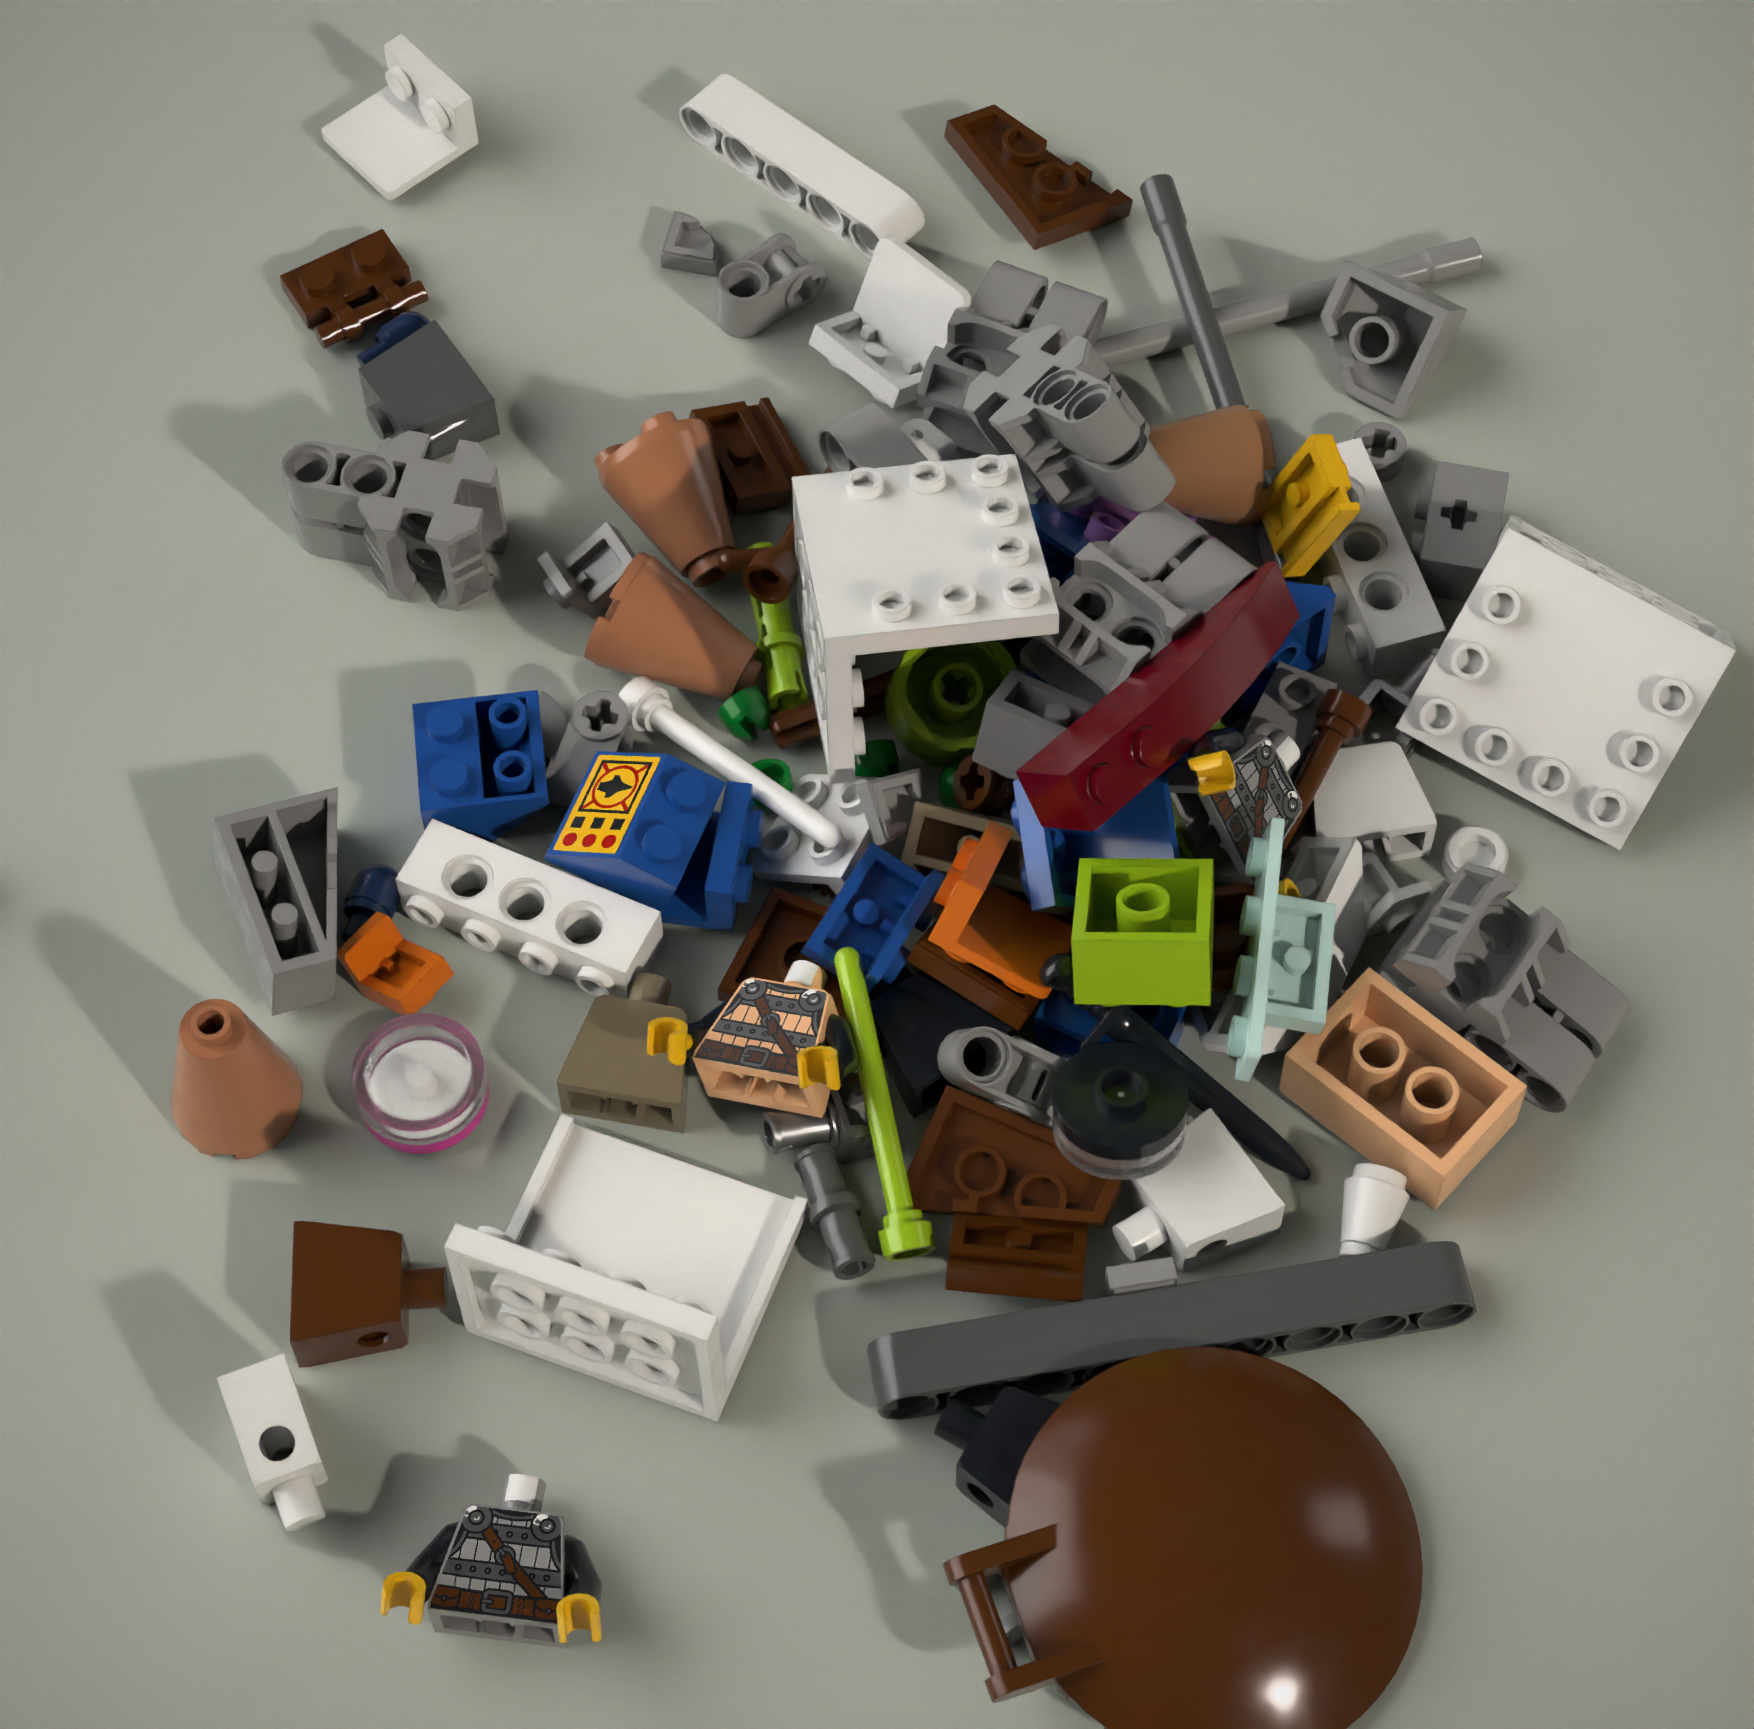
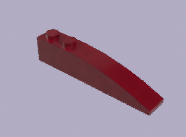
M1267 561L1015 771L1042 827L1082 831L1097 830L1182 757L1250 687L1278 651L1300 617L1276 561Z

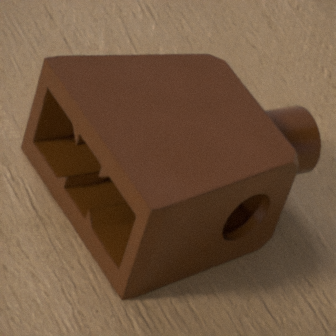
M294 1221L290 1343L299 1367H312L402 1348L409 1341L410 1309L447 1308L448 1277L446 1267L410 1268L409 1254L403 1234L391 1230Z

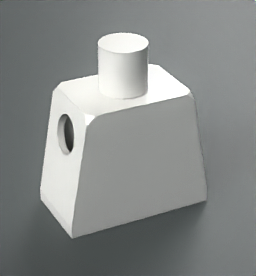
M1362 733L1360 737H1353L1348 745L1342 744L1307 810L1308 837L1357 838L1362 845V853L1373 850L1381 863L1430 856L1437 826L1436 817L1401 746L1393 741L1366 745Z
M1209 1108L1187 1125L1172 1144L1151 1156L1136 1169L1131 1177L1129 1200L1136 1213L1113 1226L1112 1231L1120 1249L1131 1261H1136L1161 1245L1170 1257L1173 1256L1174 1263L1178 1269L1190 1271L1279 1234L1285 1204L1214 1111Z
M284 1353L217 1377L253 1486L262 1504L276 1502L285 1531L303 1529L324 1519L326 1515L316 1486L324 1484L329 1478L300 1393ZM282 1451H293L288 1458L282 1461H272Z

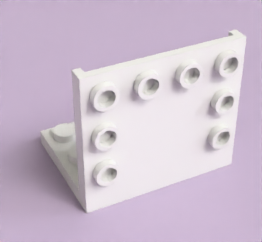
M986 454L977 458L939 462L921 461L910 465L881 468L861 467L852 471L792 477L795 559L798 570V622L804 644L805 658L830 784L856 782L855 755H865L866 744L862 717H853V713H857V707H864L860 668L852 669V665H855V655L1059 634V611L1016 454Z
M1511 514L1499 536L1494 553L1395 728L1620 850L1734 656L1736 648L1729 631Z
M561 1114L506 1231L503 1232L490 1226H479L475 1230L455 1223L444 1245V1250L467 1332L718 1422L809 1209L808 1199L795 1195L792 1200L574 1124V1118Z

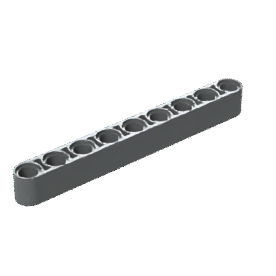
M1435 1241L894 1332L883 1335L868 1344L867 1355L878 1413L886 1419L903 1420L941 1414L953 1398L972 1408L993 1405L1004 1387L1012 1386L1038 1396L1076 1391L1091 1378L1114 1365L1140 1355L1165 1349L1219 1347L1270 1358L1454 1326L1472 1317L1477 1310L1459 1245L1451 1241Z

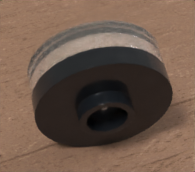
M1108 1042L1086 1048L1072 1056L1063 1065L1054 1083L1052 1132L1055 1143L1064 1157L1074 1166L1100 1178L1132 1180L1154 1174L1169 1165L1179 1154L1184 1144L1189 1104V1091L1186 1080L1179 1068L1169 1058L1144 1045L1129 1042Z

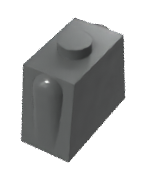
M436 320L431 321L358 369L360 384L367 406L366 414L373 430L381 440L388 437L392 439L408 430L430 434V442L424 459L435 460L455 452L459 439L479 443L500 434L493 396Z

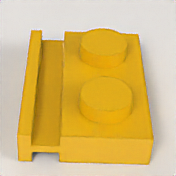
M1311 434L1267 488L1273 489L1271 501L1262 521L1274 553H1282L1286 564L1280 569L1283 577L1304 576L1361 511L1359 503L1350 502L1347 491L1352 487V484L1348 477L1347 466L1340 456L1332 434Z

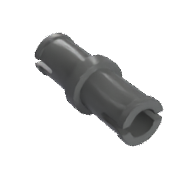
M826 1144L814 1145L804 1149L794 1158V1167L800 1175L811 1205L807 1211V1216L811 1227L815 1231L821 1232L834 1267L835 1277L840 1280L855 1279L871 1271L875 1266L874 1262H876L858 1219L862 1212L857 1195L847 1190L835 1158L834 1148Z

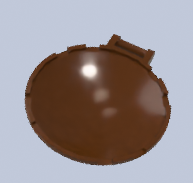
M1219 1347L1174 1348L1140 1355L1114 1365L1091 1378L1074 1391L1051 1414L1036 1434L1022 1459L1012 1485L1014 1488L1009 1504L1007 1526L1004 1529V1541L958 1555L943 1563L950 1586H958L989 1671L990 1678L985 1680V1684L992 1703L1002 1702L1054 1684L1067 1700L1071 1697L1086 1713L1102 1724L1104 1729H1346L1372 1706L1396 1674L1408 1650L1417 1623L1423 1575L1421 1542L1416 1517L1407 1490L1391 1458L1363 1420L1341 1399L1299 1371L1269 1358ZM996 1573L1001 1575L1032 1662L1017 1666L985 1578Z

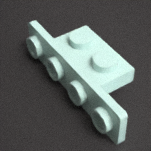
M1277 817L1270 818L1262 838H1251L1245 866V875L1255 877L1254 896L1246 895L1239 923V934L1249 936L1247 956H1239L1233 981V994L1243 996L1241 1016L1234 1015L1231 1020L1226 1049L1228 1056L1237 1057L1235 1080L1245 1082L1250 1081L1261 1059L1265 1025L1320 1035L1326 1024L1336 904L1278 894L1285 819Z

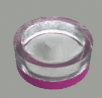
M413 1013L393 1018L377 1027L360 1045L353 1061L352 1086L362 1120L371 1134L390 1148L413 1154L433 1153L447 1149L465 1139L477 1127L485 1114L489 1100V1082L481 1049L472 1034L461 1024L450 1018L432 1013Z

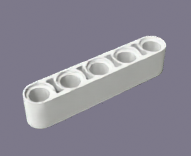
M720 74L679 111V117L684 129L699 145L870 261L881 238L894 235L904 243H907L924 227V214L917 202L908 193L729 74Z

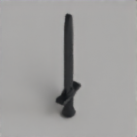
M1056 953L1050 956L1042 965L1040 981L1044 987H1051L1057 991L1060 990L1062 993L1065 992L1069 999L1074 1000L1073 967L1070 955ZM1077 1004L1081 1005V1008L1084 1011H1088V1014L1091 1017H1095L1097 1021L1079 1042L1081 1051L1098 1045L1100 1039L1106 1035L1115 1042L1136 1043L1162 1053L1183 1074L1188 1086L1189 1101L1203 1112L1211 1108L1235 1138L1270 1164L1301 1180L1309 1179L1311 1176L1309 1168L1281 1135L1133 1011L1129 1005L1106 1007Z

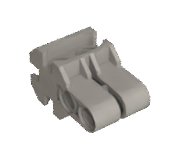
M998 260L995 261L973 297L970 307H958L952 314L948 322L947 344L944 349L935 345L926 361L917 390V406L925 408L920 419L930 421L951 438L957 446V452L974 458L986 454L998 455L963 408L969 384L984 370L1000 377L1017 360L1006 349L1022 334L1050 323L1063 329L1068 342L1074 336L1079 335L1088 339L1091 345L1094 346L1105 321L1108 299L1058 281L1053 283L1047 293L1048 278Z
M1052 323L1022 334L1006 349L1017 360L1000 377L984 370L969 384L963 405L964 410L998 455L1016 454L1027 494L1039 499L1046 493L1052 507L1066 512L1091 503L1100 495L1130 511L1141 512L1157 506L1173 490L1175 475L1148 439L1151 427L1088 339L1076 335L1068 342L1065 336L1066 333L1061 327Z
M411 430L378 445L376 453L319 442H304L295 445L287 451L282 459L281 469L299 541L302 548L309 554L373 567L374 577L390 599L410 602L418 578L445 583L438 601L439 608L461 611L490 595L495 576L488 571L485 551L503 554L509 537L497 466L480 443L459 439L451 463L424 459L430 442V434Z
M1163 500L1157 506L1142 511L1110 542L1106 540L1089 542L1074 556V574L1062 586L1059 587L1060 581L1055 577L1050 579L1059 611V634L1031 636L1030 638L1032 639L1020 650V662L1051 686L1096 705L1257 571L1258 568L1219 539L1214 537L1208 539V531Z
M1467 862L1456 871L1451 884L1444 879L1433 888L1376 973L1526 1084L1527 1088L1524 1098L1528 1102L1547 1112H1564L1594 1066L1595 1058L1601 1055L1630 1010L1629 1002L1625 995L1568 949L1570 943L1562 921L1544 906L1530 915L1526 914L1506 898L1515 890L1517 884L1498 870ZM1479 929L1488 935L1491 940L1490 942L1485 944L1480 936ZM1453 981L1459 988L1460 997L1455 995L1448 986Z

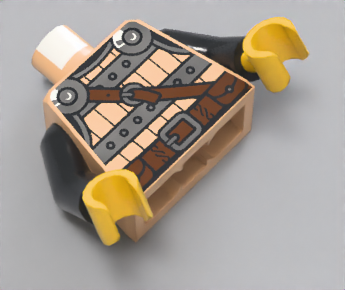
M797 960L792 963L783 983L754 977L742 981L731 998H728L698 1021L686 1024V1022L677 1018L659 1017L648 1023V1055L654 1056L658 1053H667L668 1061L677 1066L683 1065L687 1057H692L707 1095L736 1102L823 1118L830 1090H839L841 1086L840 1081L854 1073L859 1065V1058L850 1024L839 1016L832 995L823 990L828 980L826 972L820 966L805 960Z

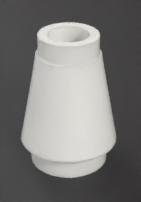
M1360 1163L1355 1165L1352 1177H1347L1344 1180L1339 1257L1386 1249L1410 1198L1409 1194L1405 1191L1406 1176L1394 1169L1377 1164Z

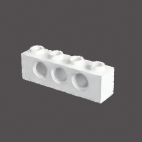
M1360 437L1336 443L1342 460L1347 466L1348 477L1352 484V487L1347 491L1350 502L1359 503L1361 511L1316 563H1319L1324 575L1323 586H1328L1336 594L1333 613L1339 611L1345 623L1344 638L1348 653L1354 662L1361 661L1369 681L1372 682L1375 679H1385L1408 673L1424 655V651L1428 647H1434L1439 650L1445 640L1446 628ZM1374 607H1381L1387 610H1379Z
M431 819L395 879L403 911L418 924L428 928H437L438 925L461 934L469 944L480 950L492 952L497 949L519 958L524 966L538 974L551 975L553 972L570 979L593 997L609 995L628 999L634 976L639 973H648L664 944L661 911L435 819ZM469 889L482 890L479 894L471 897L459 896L462 892ZM526 912L539 913L537 917L530 920L515 919L520 914ZM584 935L597 937L594 941L587 944L572 942L574 939Z

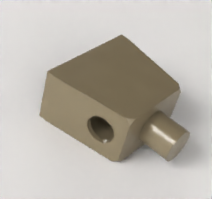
M639 973L634 976L628 999L609 995H601L594 999L558 1076L557 1088L562 1113L684 1134L687 1113L689 1057L686 1058V1062L683 1065L677 1066L668 1061L667 1053H658L654 1056L647 1054L648 1023L651 1020L659 1017H673L686 1022V1024L689 1023L687 1011L680 1007L667 1005L672 988L669 980L653 973Z

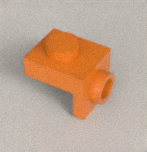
M379 911L374 913L337 951L338 959L365 998L410 1019L423 1006L428 1004L433 999L435 993L454 975V972L443 956L404 939L391 918Z

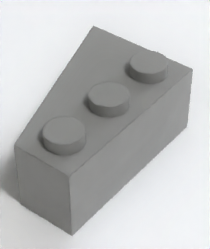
M338 787L214 818V862L272 1016L335 999Z

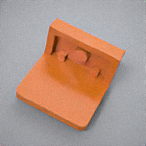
M990 820L979 842L968 836L966 837L933 901L944 906V909L928 941L943 948L953 959L963 963H972L1000 978L1007 987L1018 993L1030 994L1036 998L1045 999L1049 996L1052 988L1042 985L1040 981L1041 967L1050 956L1056 953L1068 954L1071 948L1072 927L1047 913L1032 911L1030 904L989 883L1013 834V831Z

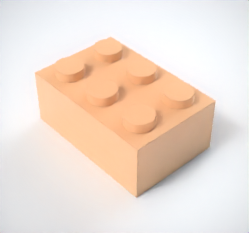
M1368 967L1327 1010L1326 1024L1320 1035L1306 1032L1285 1054L1279 1091L1370 1162L1394 1169L1406 1176L1405 1189L1435 1211L1516 1123L1527 1085Z

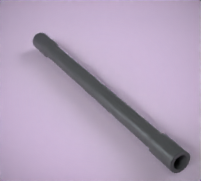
M1167 174L1154 175L1141 184L1140 192L1153 231L1159 237L1215 408L1217 410L1236 404L1246 405L1186 228L1187 219L1174 180ZM1268 469L1264 470L1262 489H1267L1272 483ZM1261 518L1254 526L1257 532L1256 541L1263 562L1265 564L1267 561H1276L1279 569H1281L1286 564L1282 553H1274ZM1306 574L1304 576L1283 578L1287 582L1299 583L1305 578Z

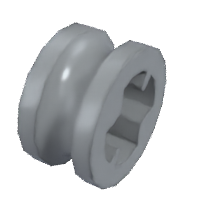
M1371 422L1363 425L1356 431L1353 439L1361 437L1380 482L1394 479L1401 472L1404 463V454L1407 447L1404 435L1398 428L1385 422ZM1372 447L1385 448L1384 457L1377 458L1371 456Z

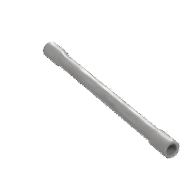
M1471 237L1426 249L1418 255L1369 268L1419 285L1422 283H1437L1479 272L1482 270L1483 261L1480 247L1477 241ZM1338 276L1214 308L1222 335L1227 336L1323 310ZM1184 316L1097 339L1093 348L1106 366L1110 367L1193 345L1194 342Z

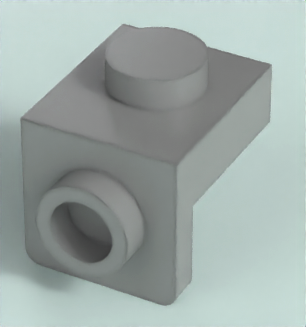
M606 522L564 559L560 560L546 550L537 560L549 576L543 581V585L550 596L565 610L573 605L593 619L613 601L609 596L624 570L635 557V553L619 530Z

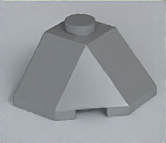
M1344 261L1320 316L1327 337L1332 338L1342 368L1339 372L1346 393L1398 420L1402 419L1442 364L1467 309L1411 282L1351 261Z

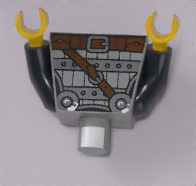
M1233 728L1208 730L1187 751L1188 758L1167 773L1174 821L1194 859H1213L1214 882L1252 884L1254 889L1255 877L1245 875L1246 858L1251 838H1262L1271 817L1285 819L1283 853L1287 834L1302 812V801L1287 773L1299 759L1300 751L1295 741L1282 732H1271L1266 737L1265 735L1240 734ZM1280 868L1278 894L1301 898L1294 882L1289 878L1284 879Z
M509 1474L505 1477L500 1507L481 1504L467 1505L463 1509L459 1522L446 1525L405 1571L395 1572L384 1579L380 1614L387 1616L391 1608L405 1606L409 1608L408 1623L418 1625L422 1622L424 1603L429 1600L427 1609L435 1632L567 1648L569 1633L576 1629L590 1630L592 1642L601 1641L602 1631L599 1606L602 1583L584 1543L576 1537L568 1535L564 1517L554 1513L541 1512L546 1483L532 1475Z

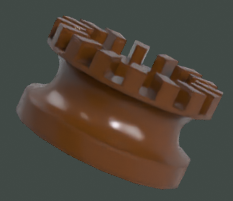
M973 754L967 756L958 766L953 780V794L957 804L963 809L979 811L988 815L1000 813L1003 810L1002 806L1007 807L1009 803L1006 797L1012 798L1013 792L1008 790L1009 787H1013V781H1009L1010 778L1003 777L996 771L972 761ZM979 782L984 783L983 787L978 786Z

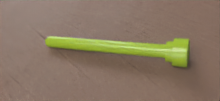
M843 947L836 952L834 963L846 1020L850 1024L859 1058L857 1071L888 1215L882 1218L884 1229L878 1232L883 1259L885 1261H900L916 1258L936 1250L932 1225L930 1221L923 1220L922 1211L914 1209L861 958L854 948Z

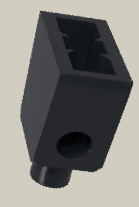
M904 965L891 985L880 979L874 986V989L880 996L872 1000L870 1005L882 1061L914 1119L939 1103L946 1085L961 1090V1088L947 1081L938 1067L937 1055L939 1046L947 1035L955 1030L981 1026L995 1028L1011 1037L1017 1034L1016 1029L922 970L913 975L907 966ZM973 1039L968 1042L963 1052L964 1064L972 1074H980L985 1068L987 1060L986 1051L983 1046Z
M1012 1386L1004 1387L987 1415L953 1398L942 1412L934 1431V1435L964 1451L956 1465V1487L963 1495L1004 1528L1007 1526L1009 1504L1014 1488L1012 1485L1022 1459L1036 1434L1051 1414L1061 1405V1403Z

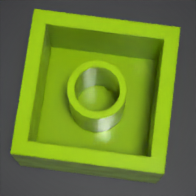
M1079 858L1071 936L1074 1004L1101 1005L1106 1007L1119 1005H1167L1170 1007L1211 1005L1215 928L1213 859Z

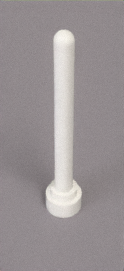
M640 676L632 679L623 687L618 696L626 703L629 714L628 725L639 732L660 731L729 781L752 784L753 797L822 846L833 848L841 842L842 830L836 823L673 711L669 695L661 686L645 676Z

